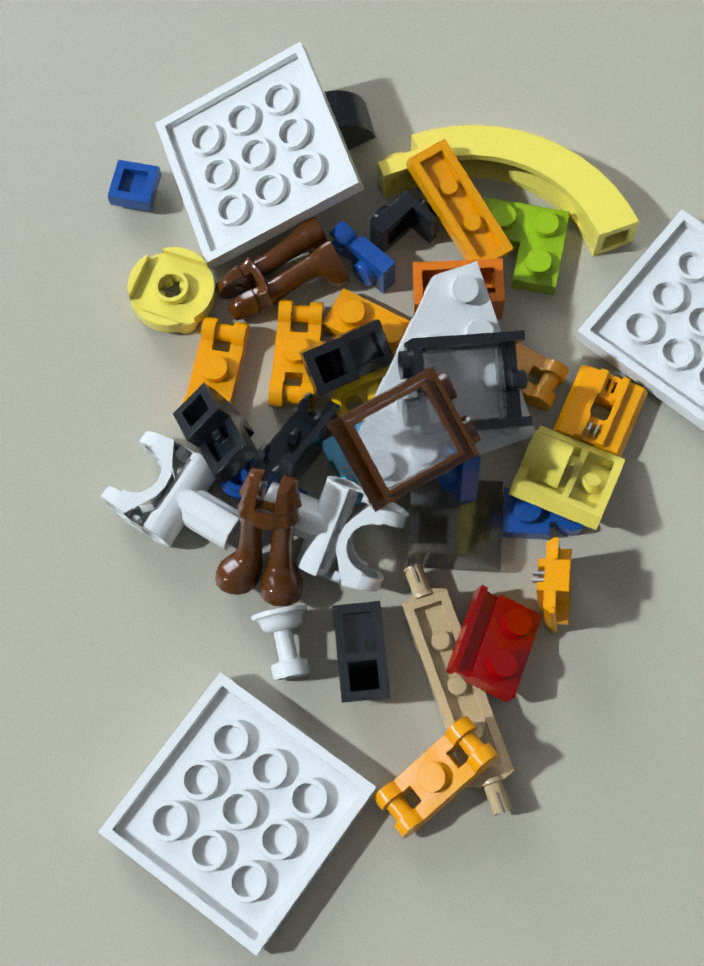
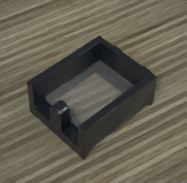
M524 330L412 338L404 343V351L398 352V371L401 380L408 379L430 367L435 369L437 375L444 371L457 393V398L452 400L460 418L468 415L477 431L514 429L533 425L532 416L522 417L520 390L527 388V373L525 370H518L516 344L525 340ZM423 387L408 394V398L402 400L403 423L405 427H411L412 437L448 434Z

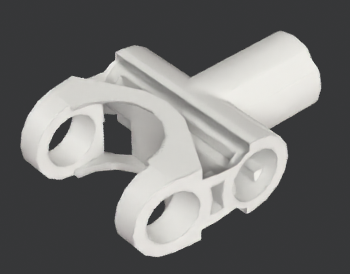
M145 432L139 441V445L145 452L157 459V464L161 466V474L157 482L151 488L142 492H130L124 489L119 491L111 486H107L101 495V499L129 525H132L135 529L146 534L153 541L164 547L170 548L182 528L186 526L217 546L228 550L240 535L241 522L239 512L236 508L208 493L216 477L213 476L203 455L198 452H192L183 445L176 443L173 439L155 432ZM187 456H189V459L178 473L179 460L184 462ZM149 499H150L151 502H152V503L149 504V505H140V504H142V503L148 501ZM148 517V519L145 521V523H144L143 526L141 527L140 525H141V523L143 522L142 519Z
M337 476L327 477L319 500L300 492L302 507L299 508L300 521L295 525L294 535L304 540L295 561L297 567L311 575L327 578L345 587L370 592L379 591L384 581V576L377 570L369 567L368 563L359 557L353 544L354 531L361 526L370 524L381 526L382 523L396 528H404L409 513L393 501L375 512L370 507L362 487L355 484V482ZM273 482L270 485L264 501L275 503L279 488L278 483ZM361 492L364 494L361 502L367 505L356 512L350 519L358 495ZM337 553L339 567H337L333 574L329 570Z

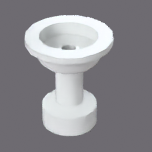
M307 605L282 607L251 616L252 622H257L265 633H274L279 661L271 666L273 681L311 673L308 659L298 657L292 630L301 625L302 615L308 610Z

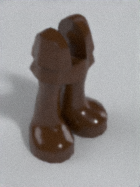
M313 216L296 225L295 230L263 255L253 260L247 257L239 267H233L215 285L222 299L238 296L228 306L229 313L238 321L260 315L262 310L274 308L280 299L317 278L324 279L333 287L342 286L350 282V279L330 240L327 241L321 225ZM304 253H310L284 272L268 281L265 277L282 265Z
M252 468L239 490L241 500L237 506L241 522L239 544L235 552L221 560L216 571V585L221 591L235 595L245 594L254 589L263 571V529L272 530L269 560L261 581V597L265 602L273 606H290L299 601L303 588V579L294 563L293 553L294 530L296 523L300 521L299 508L302 507L298 481L294 477L284 475L279 484L275 503L264 501L268 479L267 470Z

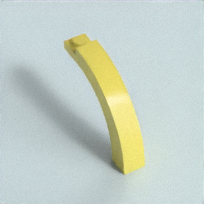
M456 125L435 128L412 134L411 151L393 153L385 160L378 162V187L383 198H387L419 187L406 167L407 160L445 139L469 178L490 179L520 187L549 202L556 209L570 212L569 221L584 239L592 256L632 243L639 224V220L627 200L616 186L596 167L560 144L521 130L488 125Z

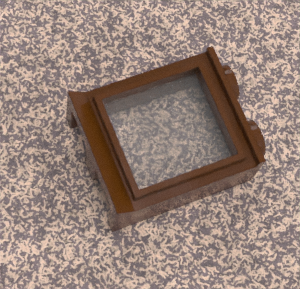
M433 367L427 368L326 423L342 450L353 475L356 476L368 498L367 501L370 507L375 512L467 460L480 455L475 446V443L481 440L469 416L465 415L460 418L452 400L457 398V393L444 371L437 375Z

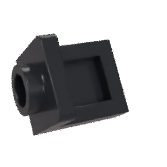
M406 191L390 206L384 205L380 207L370 220V241L385 253L406 233L413 229L428 243H431L437 235V215L430 204L422 199L417 200Z

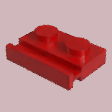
M481 585L473 594L445 672L451 675L456 673L464 677L465 682L507 703L516 695L542 615L502 594L496 596L487 591L488 587Z

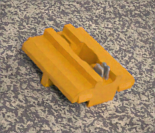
M582 365L553 430L621 457L648 392L645 388L631 383L629 378L623 376V379L609 374V370L604 368L598 370L588 365ZM593 404L611 411L608 419L603 421L591 416L590 411Z
M554 537L546 542V558H538V571H533V576L540 578L532 579V582L537 584L536 591L539 611L544 612L545 627L552 633H557L558 624L568 625L571 602L572 549H561L559 537Z

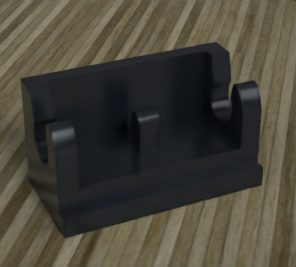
M305 394L298 404L297 411H295L268 444H263L259 448L254 461L248 467V473L252 468L267 470L268 485H271L273 482L280 484L284 475L294 477L298 481L322 452L321 442L333 436L326 423L339 416L341 406L330 400L321 414H319L311 406L313 394Z

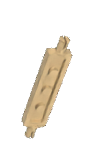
M415 564L414 571L412 566L403 571L413 595L402 603V611L444 727L447 731L457 720L468 716L477 727L475 734L483 744L490 743L499 754L497 760L467 786V789L484 788L493 816L502 813L500 804L503 812H508L513 807L510 804L502 781L514 772L513 764L485 691L465 682V678L456 673L451 675L445 672L461 626L447 589H431L423 570V565ZM461 746L454 751L456 759L463 765L469 756Z

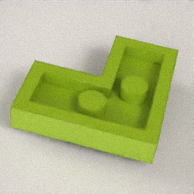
M485 197L484 202L513 248L518 250L511 288L554 295L570 212Z

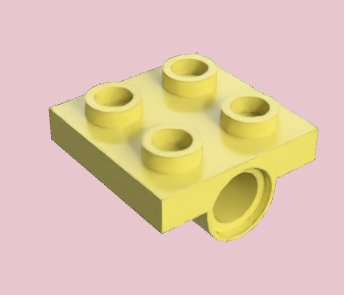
M540 425L538 431L534 432L508 494L597 530L626 459Z

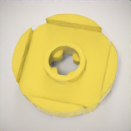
M182 247L163 248V253L156 254L151 258L149 254L136 263L128 279L127 289L134 314L142 323L156 331L165 333L179 332L181 334L192 333L197 329L199 323L209 315L216 300L217 291L214 278L207 263L196 252ZM174 282L180 283L179 288L182 292L178 296L166 297L165 292L161 290L164 286L171 287Z

